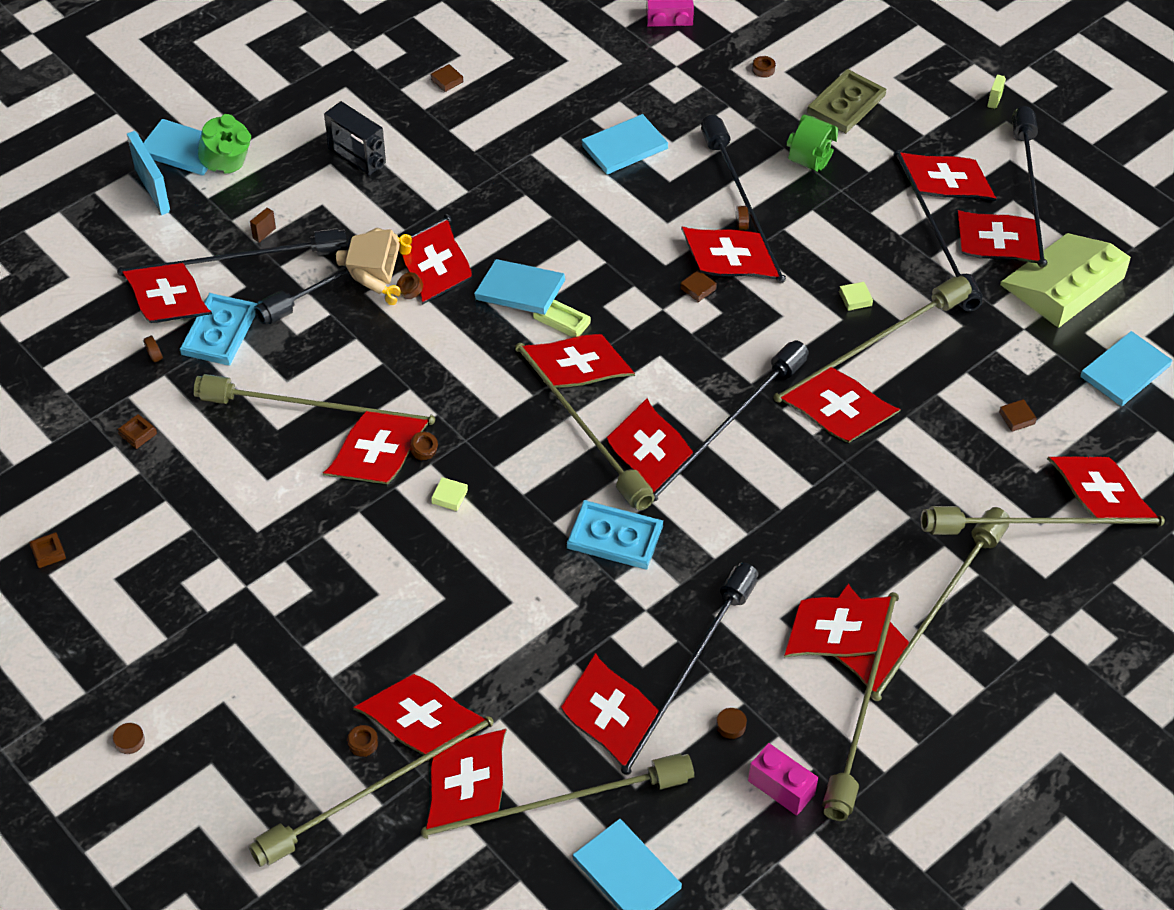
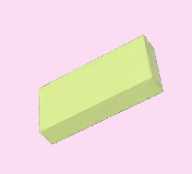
M553 300L545 315L533 312L534 319L571 337L580 336L591 323L590 316L556 300Z

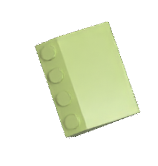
M1067 233L1044 250V258L1048 262L1046 267L1041 268L1037 263L1027 262L1001 281V286L1059 328L1124 279L1131 257L1111 243Z

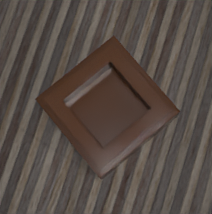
M450 64L431 73V80L444 92L464 82L463 75Z
M265 208L250 221L252 237L255 241L261 242L276 229L274 211L269 208Z
M697 270L681 282L680 289L697 302H700L716 290L717 283Z
M1024 399L1001 406L999 410L1000 415L1012 432L1036 424L1037 418Z
M139 414L117 429L119 435L135 449H138L157 434L156 428Z
M56 532L29 542L39 568L66 559Z

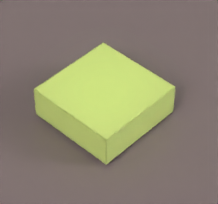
M996 76L987 107L997 108L1003 93L1005 76Z
M865 282L840 286L839 293L848 311L872 306L873 299Z
M442 477L431 498L432 504L458 511L468 491L467 484Z

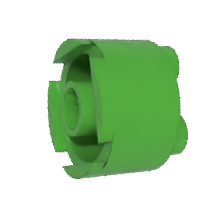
M224 114L221 117L212 118L202 128L198 143V158L211 171L216 172L217 169L224 171V173H233L244 164L251 135L247 128L235 120L232 115Z
M802 115L796 133H791L787 141V146L790 147L788 159L817 172L818 169L822 170L827 165L834 151L830 147L832 140L837 142L838 128L812 116Z

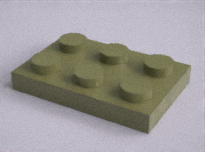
M847 69L808 105L807 114L836 126L838 130L846 134L886 96L887 89Z

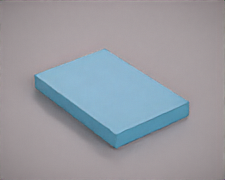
M641 114L582 139V146L606 174H610L668 149V142L648 119Z
M162 119L143 143L155 161L200 175H204L208 170L198 158V143L201 130Z
M135 131L127 133L134 168L161 215L169 213L170 207L161 172L138 133Z
M496 259L474 294L476 300L545 315L566 279L564 273Z
M209 293L204 303L212 311V315L196 317L180 348V352L184 356L230 366L256 315L254 306L258 304Z
M1130 331L1082 370L1080 377L1122 407L1168 369L1173 360Z
M584 500L567 541V549L647 570L663 528V520Z
M621 819L617 820L573 854V860L619 910H655L678 892L682 886V883Z

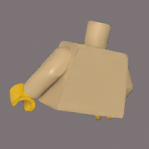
M374 228L365 234L353 236L349 250L337 251L336 262L339 266H346L354 280L378 294H385L386 303L395 305L397 298L390 294L399 297L401 294L400 288L395 285L387 287L386 284L391 282L398 251L404 255L411 252L412 238L408 234H404L399 238L397 234L393 233L392 229Z

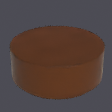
M759 56L753 60L752 72L758 77H770L775 73L776 63L771 57Z
M736 206L737 230H747L749 227L748 208L746 206Z
M408 272L399 278L396 286L400 288L401 295L404 298L412 299L421 293L423 281L417 274Z
M150 335L144 338L143 343L152 362L163 359L154 337Z
M428 432L416 433L410 443L411 453L421 460L432 458L438 448L437 439Z
M726 708L718 714L716 727L723 737L735 739L744 734L747 719L741 710Z
M125 723L114 731L113 741L119 752L133 754L143 747L145 737L139 725Z
M357 726L348 734V747L356 756H369L378 747L377 733L370 726Z

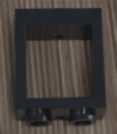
M342 101L324 113L329 150L369 176L377 169L383 167L386 163L383 127ZM351 134H353L354 136H356L357 138H359L360 140H362L363 143H361V142H359L358 140H356L355 138H353V137L351 136Z

